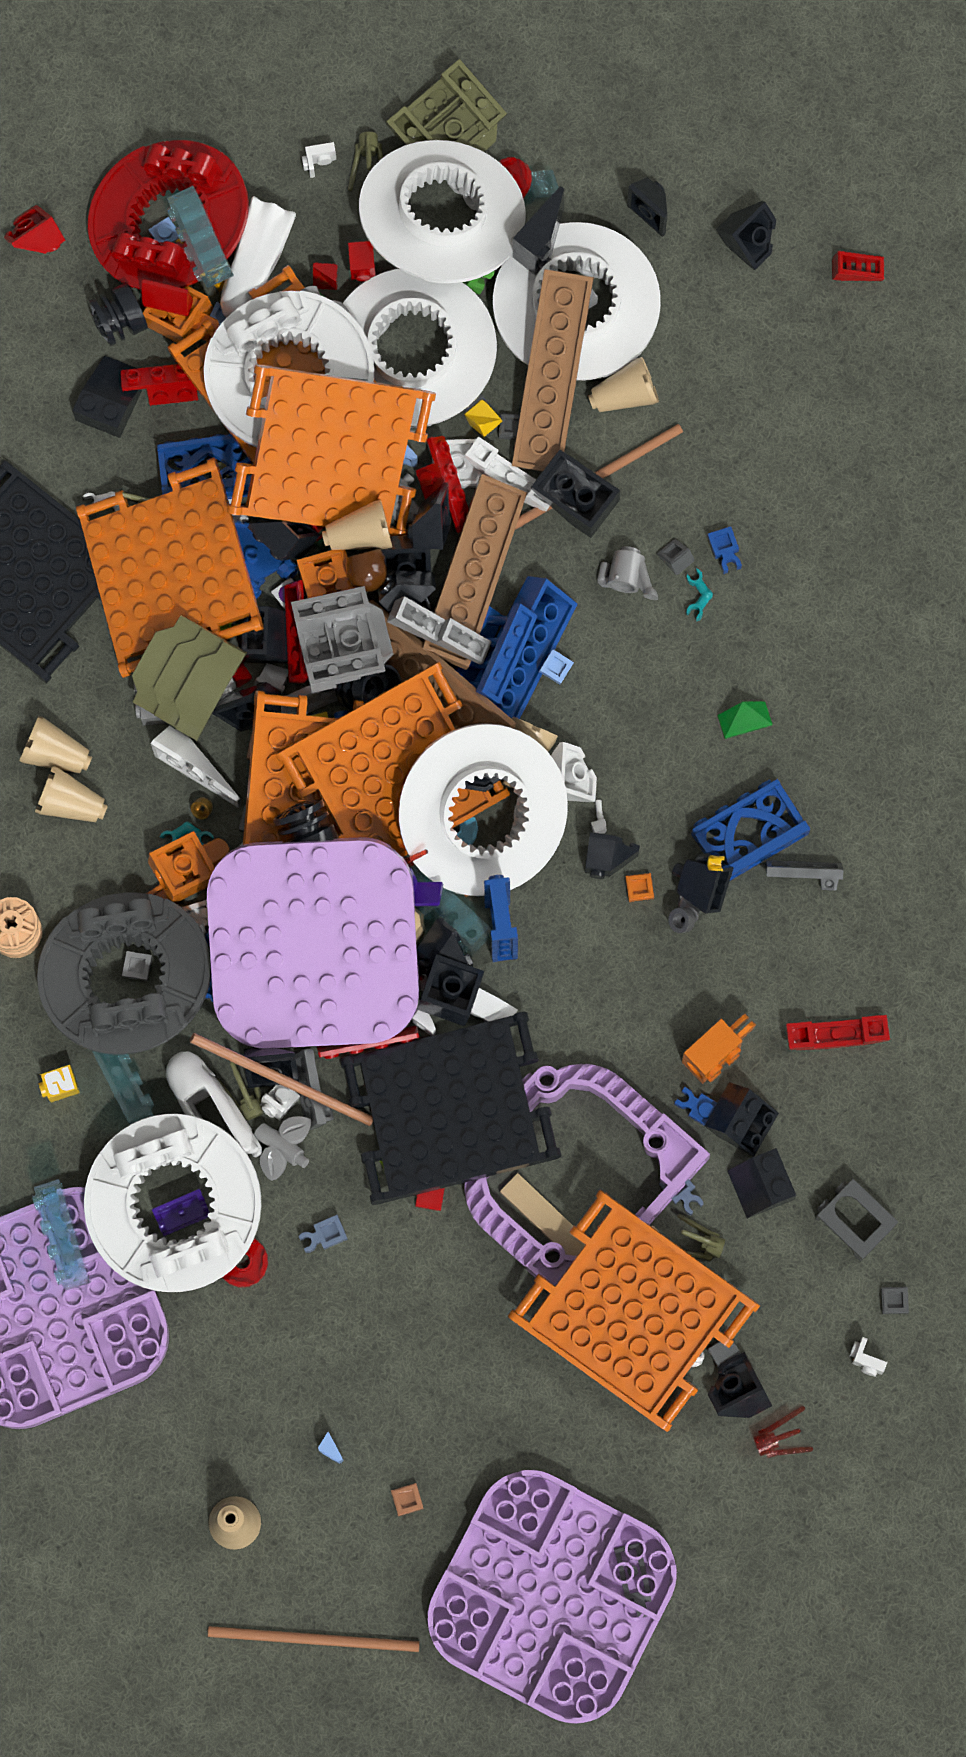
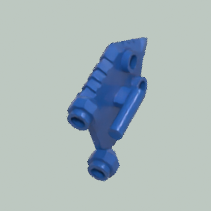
M238 519L234 520L256 599L262 593L260 586L265 582V577L277 571L281 578L287 580L297 574V565L291 559L277 560L270 554V549L264 543L258 542L253 537V532L247 528L250 523L241 522Z

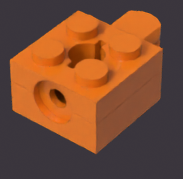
M189 286L184 287V289H188L193 299L189 315L182 316L146 307L143 315L148 328L176 343L202 327L201 324L206 320L211 322L215 330L218 329L220 326L218 320L210 316L213 306L208 296ZM206 335L202 338L207 342L211 340L209 335Z
M330 550L297 560L298 571L301 580H303L307 599L355 588L347 577L346 550Z
M193 831L149 853L148 864L168 899L177 903L208 887L209 879L215 866L229 853V847L220 838L202 845Z
M746 1014L742 1015L730 1027L720 1019L684 1052L682 1063L702 1084L707 1080L710 1083L721 1074L722 1066L725 1063L730 1066L740 1056L742 1039L756 1026L751 1021L739 1033H735L749 1019Z

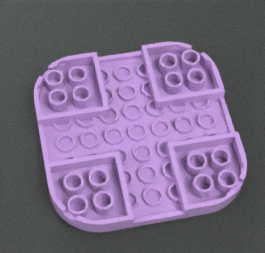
M363 837L282 843V841L256 842L239 846L231 850L220 860L212 872L207 887L214 1008L218 1020L233 1038L243 1044L256 1048L370 1044L390 1039L408 1025L416 1011L419 998L414 884L410 868L405 859L391 848L390 845L380 840Z
M72 1187L57 1191L36 1200L35 1203L0 1217V1426L12 1429L32 1428L132 1387L151 1376L160 1366L167 1352L169 1328L155 1290L138 1286L115 1272L99 1254L90 1237L84 1212L85 1187Z
M523 1470L512 1473L498 1480L487 1491L447 1570L440 1580L428 1610L430 1636L436 1649L444 1659L462 1671L555 1720L565 1723L589 1722L610 1711L622 1696L673 1594L676 1584L675 1560L665 1539L656 1530L637 1519L621 1513L548 1473L536 1470ZM640 1543L642 1554L637 1557L636 1549L628 1550L629 1544ZM625 1546V1551L620 1552L622 1562L617 1564L614 1548ZM641 1558L644 1559L647 1575L643 1576L638 1561ZM619 1566H624L626 1581H621ZM632 1566H635L638 1569V1574L636 1576H634V1569ZM628 1568L631 1570V1576L627 1572ZM643 1578H648L651 1593L642 1592L645 1590ZM622 1584H628L630 1594L639 1592L642 1596H651L652 1601L645 1602L647 1609L626 1599ZM636 1611H638V1612H640V1613H642V1614L638 1617Z

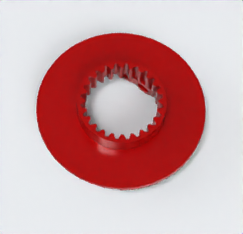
M172 140L154 143L146 147L142 146L116 163L99 184L93 196L88 215V235L91 247L104 269L116 280L123 284L127 283L132 288L142 290L143 279L180 288L187 287L213 273L235 250L243 235L248 218L249 200L247 188L235 164L225 154L209 145L196 141ZM178 188L180 193H183L186 189L188 194L194 193L196 198H199L202 203L201 209L204 212L200 214L203 221L197 222L199 229L192 230L193 236L191 238L185 237V243L182 244L179 241L176 244L169 241L159 243L152 238L142 237L139 234L141 229L138 225L142 223L139 216L145 215L143 208H149V201H156L158 194L165 196L167 190L174 193Z

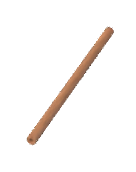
M679 424L673 426L594 473L604 479L683 432ZM536 507L519 516L515 530L547 511Z
M193 1033L190 1038V1043L361 1123L368 1126L373 1123V1116L196 1033Z
M209 1626L208 1637L410 1652H419L420 1641Z

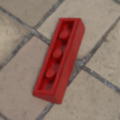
M298 580L284 586L289 683L303 684L308 676L291 602L304 599L303 580Z

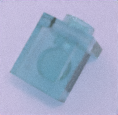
M553 170L531 172L532 182L528 193L523 198L525 205H530L535 198L552 196L559 188Z

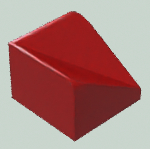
M313 263V286H317L318 289L337 290L338 265Z

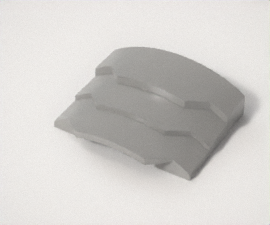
M365 586L291 602L312 693L337 688L336 684L358 680L362 676L385 672L384 664L393 655V649L383 610L368 602Z

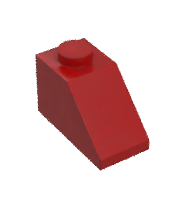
M370 241L348 243L351 280H370L375 276L372 244Z

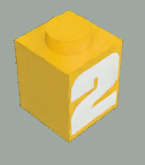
M70 1065L40 1074L43 1081L38 1083L43 1097L47 1096L50 1102L80 1093Z

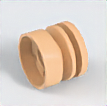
M17 897L1 899L0 953L10 958H21L31 954L38 947L42 939V925L34 908L25 900ZM9 922H10V923L16 922L17 927H16V928H14V927H10V928H9V927L7 926V924H8Z

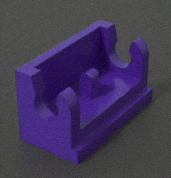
M200 1189L152 1209L164 1237L209 1218L208 1213H210Z

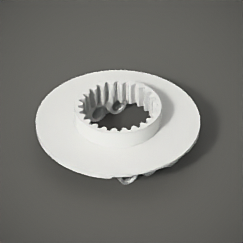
M430 140L416 142L387 154L367 175L359 198L360 222L368 240L377 252L395 267L405 271V273L422 278L424 281L435 283L470 281L485 276L499 268L513 254V237L525 225L526 219L525 204L521 190L508 170L485 152L472 146L452 141ZM433 180L440 184L443 180H446L455 193L463 195L466 204L471 209L477 210L475 220L471 219L469 226L464 224L462 230H459L457 227L454 228L453 232H450L448 228L440 232L438 227L430 230L429 224L422 226L421 219L414 220L415 213L410 212L411 206L408 205L412 192L417 191V186L424 187V182L431 185Z
M591 223L560 224L551 256L552 260L545 264L536 275L513 258V254L502 264L494 285V319L506 346L518 359L529 365L544 269L552 271L561 269L563 272L566 270L577 271L588 277L603 279L606 285H610L612 306L609 307L608 315L603 316V323L600 321L596 322V328L588 325L587 331L584 333L577 380L584 381L604 378L616 373L634 361L647 347L653 337L660 313V290L656 274L642 251L629 239L614 230Z
M394 269L365 281L343 302L352 317L363 329L369 341L374 360V379L377 383L436 393L435 401H432L427 426L443 422L457 415L475 401L484 390L496 361V333L487 308L476 293L464 283L429 282L405 273L401 269ZM410 310L414 315L422 311L424 317L431 314V320L438 319L439 326H444V333L447 334L448 341L446 357L441 359L442 365L436 364L434 372L428 369L426 376L419 372L416 378L411 373L403 377L401 371L395 375L392 367L387 369L386 362H381V355L378 354L377 339L388 329L390 323H393L401 314L407 316ZM416 398L410 428H417L422 399Z
M306 291L270 293L250 300L238 307L220 324L207 348L204 362V382L215 414L236 437L257 448L263 418L246 415V410L251 403L254 387V367L258 364L257 358L261 359L263 357L262 351L269 352L271 344L274 347H278L280 341L284 345H287L289 340H292L294 345L301 341L304 348L311 345V351L313 353L318 352V358L322 359L323 366L325 367V375L374 382L372 350L363 329L350 313L332 300ZM267 397L261 399L260 408H265Z
M498 724L464 726L448 732L432 742L412 765L404 782L399 801L400 834L413 863L433 882H443V888L471 896H484V881L489 880L488 877L493 875H504V878L509 877L510 890L522 885L535 876L556 851L564 833L567 819L566 787L554 759L544 747L530 736L519 730ZM484 774L489 778L496 776L499 779L505 780L510 786L515 788L514 793L519 795L514 810V822L510 835L505 836L506 842L497 841L496 848L489 844L487 850L482 846L476 848L471 844H466L457 836V832L451 828L454 823L448 819L453 815L449 807L455 805L452 797L459 796L457 789H465V781L473 783L474 776L483 779Z
M163 1114L148 1117L131 1124L115 1135L95 1159L88 1175L84 1195V1212L87 1228L96 1249L106 1263L128 1281L147 1289L162 1292H183L198 1289L217 1281L231 1271L247 1253L255 1238L262 1207L257 1173L252 1161L241 1145L219 1126L202 1118L183 1114ZM170 1162L172 1165H179L181 1162L182 1167L192 1165L191 1171L200 1170L199 1177L208 1179L205 1186L212 1187L213 1189L209 1196L215 1198V1201L210 1203V1207L214 1209V1212L208 1213L211 1221L204 1222L203 1224L206 1230H198L197 1236L192 1235L187 1240L181 1239L177 1243L173 1239L167 1244L166 1238L163 1237L157 1240L156 1233L149 1235L148 1226L141 1227L143 1218L136 1217L140 1209L134 1207V1204L139 1202V1199L134 1194L141 1191L137 1184L145 1182L143 1175H151V1169L157 1170L161 1165L167 1166Z

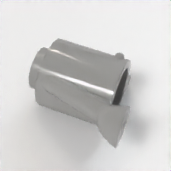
M624 546L621 550L614 552L611 568L609 563H601L597 578L600 586L624 593H636L640 588L645 598L658 600V594L650 582L645 557L640 554V550Z

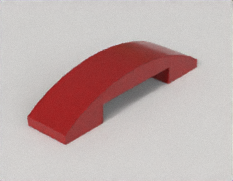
M887 1015L867 1016L844 1021L812 1023L811 1021L786 1024L789 1050L832 1049L890 1040Z

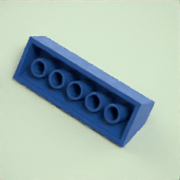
M527 576L514 603H521L538 616L500 704H495L511 719L513 717L520 719L542 676L539 670L550 652L555 650L577 606L574 600L547 578ZM512 605V607H511V609H510V611H509V613H508L507 616L510 615V612H511V610H512V608H513V605ZM504 626L501 627L497 637H500ZM495 648L490 649L485 659L491 658ZM485 669L479 670L474 681H481Z

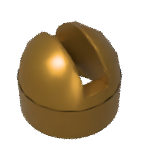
M205 797L198 798L191 805V812L198 819H206L213 810L212 802ZM202 805L205 807L204 811L200 810Z

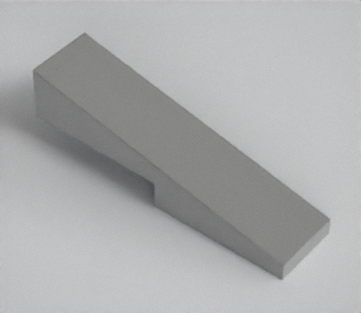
M405 596L395 600L387 623L478 664H483L491 645L490 640L451 618L445 620Z

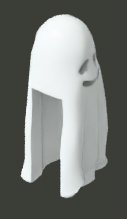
M255 196L251 198L245 230L235 248L233 263L225 277L220 306L226 318L238 307L252 300L248 294L253 288L258 289L268 282L296 217L295 212L284 210L275 203L260 201Z
M189 1051L179 1052L172 1056L166 1067V1078L184 1114L202 1118L195 1105L211 1096L224 1121L247 1154H252L253 1157L260 1156L262 1154V1147L252 1133L251 1127L233 1099L215 1078L216 1075L209 1070L204 1061L198 1055Z

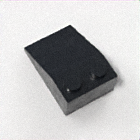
M562 186L552 194L513 237V258L534 275L552 260L551 256L564 210V188Z
M104 356L83 387L72 410L75 421L120 438L143 390L122 391L121 371L137 368Z
M562 450L557 452L531 486V489L567 522L590 538H592L620 501V490Z

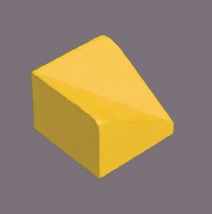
M480 400L464 414L469 425L484 437L503 422L484 400Z

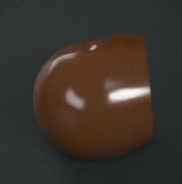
M381 549L346 558L347 577L353 587L365 586L366 592L377 590L384 584L387 570L384 561L385 556Z

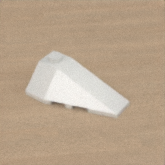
M168 726L153 739L151 746L156 758L239 808L241 806L240 797L189 736Z

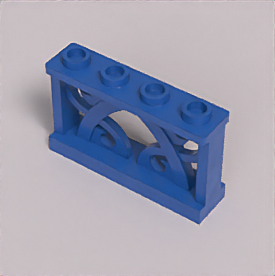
M217 434L201 439L191 438L180 442L168 441L157 445L162 495L173 491L172 486L169 487V473H179L196 467L202 460L210 456L227 465L220 473L227 498L232 499L237 475L235 471L236 463L250 464L252 462L248 457L241 462H237L243 453L242 451L238 454L233 452L242 449L231 434ZM183 458L180 462L174 461L178 468H182L181 471L173 470L168 466L169 460ZM227 473H229L228 476L232 477L223 479ZM203 475L195 477L199 481L206 480ZM252 475L246 476L242 497L248 496ZM194 479L181 482V487L192 485L191 483Z
M778 779L773 782L771 780L765 781L758 786V791L751 795L749 792L741 795L736 800V804L731 807L725 805L715 812L716 815L708 820L706 817L702 818L693 825L695 828L692 829L691 835L703 853L725 850L727 865L734 867L730 881L809 835L810 827L803 820ZM767 796H775L780 801V809L775 815L771 814L773 801L770 806L763 804V800ZM756 803V809L747 808ZM785 809L796 824L793 828L780 818ZM730 818L727 827L722 824V822ZM741 818H753L767 822L761 831V847L757 848L753 843L746 840L734 841V833ZM771 825L775 826L771 829V831L777 834L775 838H769L766 835ZM712 829H718L720 835L713 838L716 841L725 840V844L720 846L709 844L706 840L707 832ZM745 846L748 849V853L742 856L739 854L740 848L734 851V847Z
M493 875L488 877L489 880L484 881L485 908H490L493 925V930H491L492 962L518 959L517 927L511 928L508 907L510 905V878H504V875Z

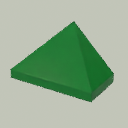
M743 701L717 715L724 739L773 725L765 701Z

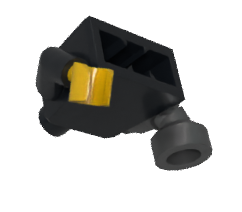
M711 851L698 854L695 859H687L685 865L682 863L675 864L672 875L680 879L677 888L680 896L678 908L672 910L669 916V925L674 932L686 933L691 931L698 920L700 911L705 914L721 912L734 869L732 866L721 864L722 860H725V856H720L717 852Z

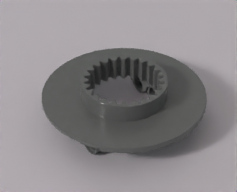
M148 893L111 894L80 906L67 917H64L49 935L38 964L37 981L39 995L49 1019L72 1042L99 1053L113 1055L138 1053L169 1041L193 1020L200 1010L209 989L211 957L209 947L200 927L176 903ZM132 942H135L136 947L139 948L143 944L145 950L151 949L153 955H157L162 966L160 967L162 976H159L161 985L155 986L156 994L149 993L139 999L127 998L111 1004L105 1001L101 1003L99 998L94 995L90 986L92 981L89 976L93 975L91 967L97 966L95 959L103 958V951L110 953L111 946L113 945L119 949L122 943L130 947Z

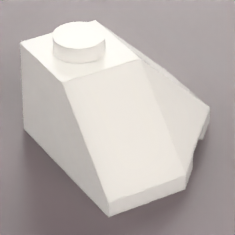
M560 742L551 754V757L554 759L563 777L567 801L595 802L597 777L592 769L588 770L583 760L585 755L582 749L565 742Z

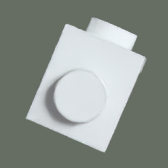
M862 1337L860 1343L855 1341L850 1356L854 1357L852 1364L862 1367L861 1372L874 1377H876L877 1373L882 1375L887 1362L863 1353L867 1338Z

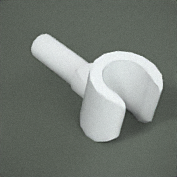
M596 800L597 821L591 822L593 833L604 834L607 829L602 812V801Z

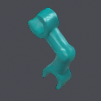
M696 568L699 579L692 580L687 574V582L695 586L701 596L695 604H691L687 608V615L693 609L698 610L697 622L702 618L703 609L713 597V593L704 583L702 572Z
M188 821L175 830L164 831L160 835L161 839L168 835L172 836L173 842L185 834L194 831L202 845L204 843L201 840L204 836L214 839L210 832H202Z

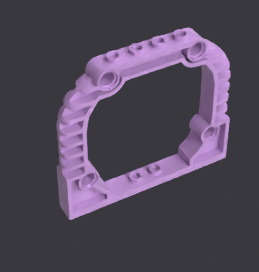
M576 1064L556 1070L551 1066H543L533 1075L529 1073L523 1079L530 1112L540 1102H556L569 1089L590 1091L605 1100L644 1135V1151L648 1156L657 1158L660 1170V1183L666 1187L647 1209L642 1207L635 1214L649 1225L672 1201L671 1198L681 1191L686 1185L685 1182L688 1179L691 1180L710 1158V1153L664 1113H660L622 1078L606 1068L592 1064ZM543 1076H551L554 1082L550 1086H544L540 1083V1080ZM655 1137L663 1141V1145L657 1149L649 1145V1141ZM489 1177L465 1182L467 1205L477 1224L519 1261L534 1277L540 1274L556 1285L576 1256L565 1255L564 1248L555 1242L546 1243L543 1246L508 1216L490 1195L487 1184ZM550 1251H556L560 1258L557 1262L550 1263L545 1259L546 1254Z

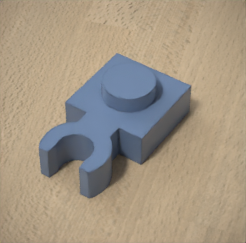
M688 1179L681 1191L671 1199L675 1205L682 1201L685 1212L691 1216L693 1211L689 1208V1203L696 1202L702 1207L703 1201L699 1196L690 1193L695 1189V1186ZM659 1183L661 1189L664 1190L666 1187L662 1183Z
M338 1215L314 1224L315 1233L304 1232L299 1235L300 1241L305 1238H309L312 1241L309 1247L304 1248L305 1253L314 1251L320 1243L325 1250L348 1240Z

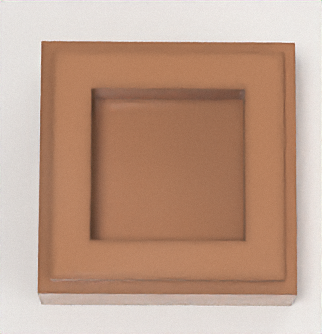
M416 1483L391 1490L398 1516L424 1509Z

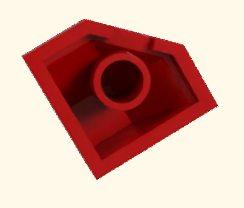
M38 205L18 216L13 222L15 226L13 232L8 231L4 236L5 240L15 248L44 254L57 250L61 243L66 241L52 216Z

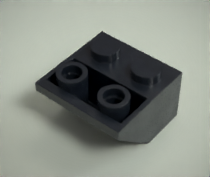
M283 520L250 523L247 527L253 532V537L258 542L264 543L270 549V554L281 561L304 557L320 536L310 524Z
M258 606L264 629L257 632L252 630L242 634V650L247 652L243 662L288 663L286 612L269 606ZM251 616L244 618L243 623L250 621Z
M729 1082L704 1126L720 1139L754 1157L779 1113L749 1088Z

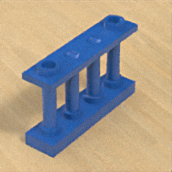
M514 603L509 616H503L489 606L480 635L491 641L489 648H495L491 658L485 659L483 664L471 661L467 670L456 666L455 671L477 689V693L486 696L494 704H500L538 615L521 603ZM499 626H504L500 637H495ZM485 669L481 681H474L479 670Z

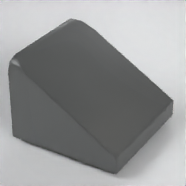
M677 539L672 540L657 553L658 557L675 575L681 573L694 562L690 549Z
M720 1341L707 1350L718 1368H720L722 1363L741 1354L735 1343L728 1348Z

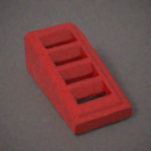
M837 251L832 258V280L883 281L884 257ZM851 263H855V270H851ZM861 263H865V272L862 271ZM871 263H875V273L871 272Z

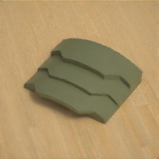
M459 59L441 74L439 81L407 108L404 106L386 122V125L405 145L422 141L443 140L462 143L485 152L496 142L497 124L507 113Z
M181 615L174 627L155 633L132 674L137 690L133 703L197 741L247 652Z

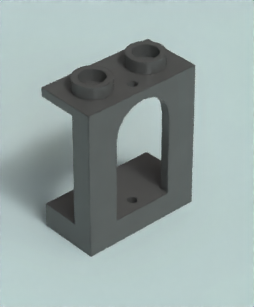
M852 1179L849 1183L844 1181L834 1191L837 1196L831 1202L826 1199L817 1208L819 1214L816 1220H821L854 1252L853 1255L861 1262L897 1225L898 1221ZM842 1197L854 1198L881 1223L865 1242L836 1215L835 1204Z

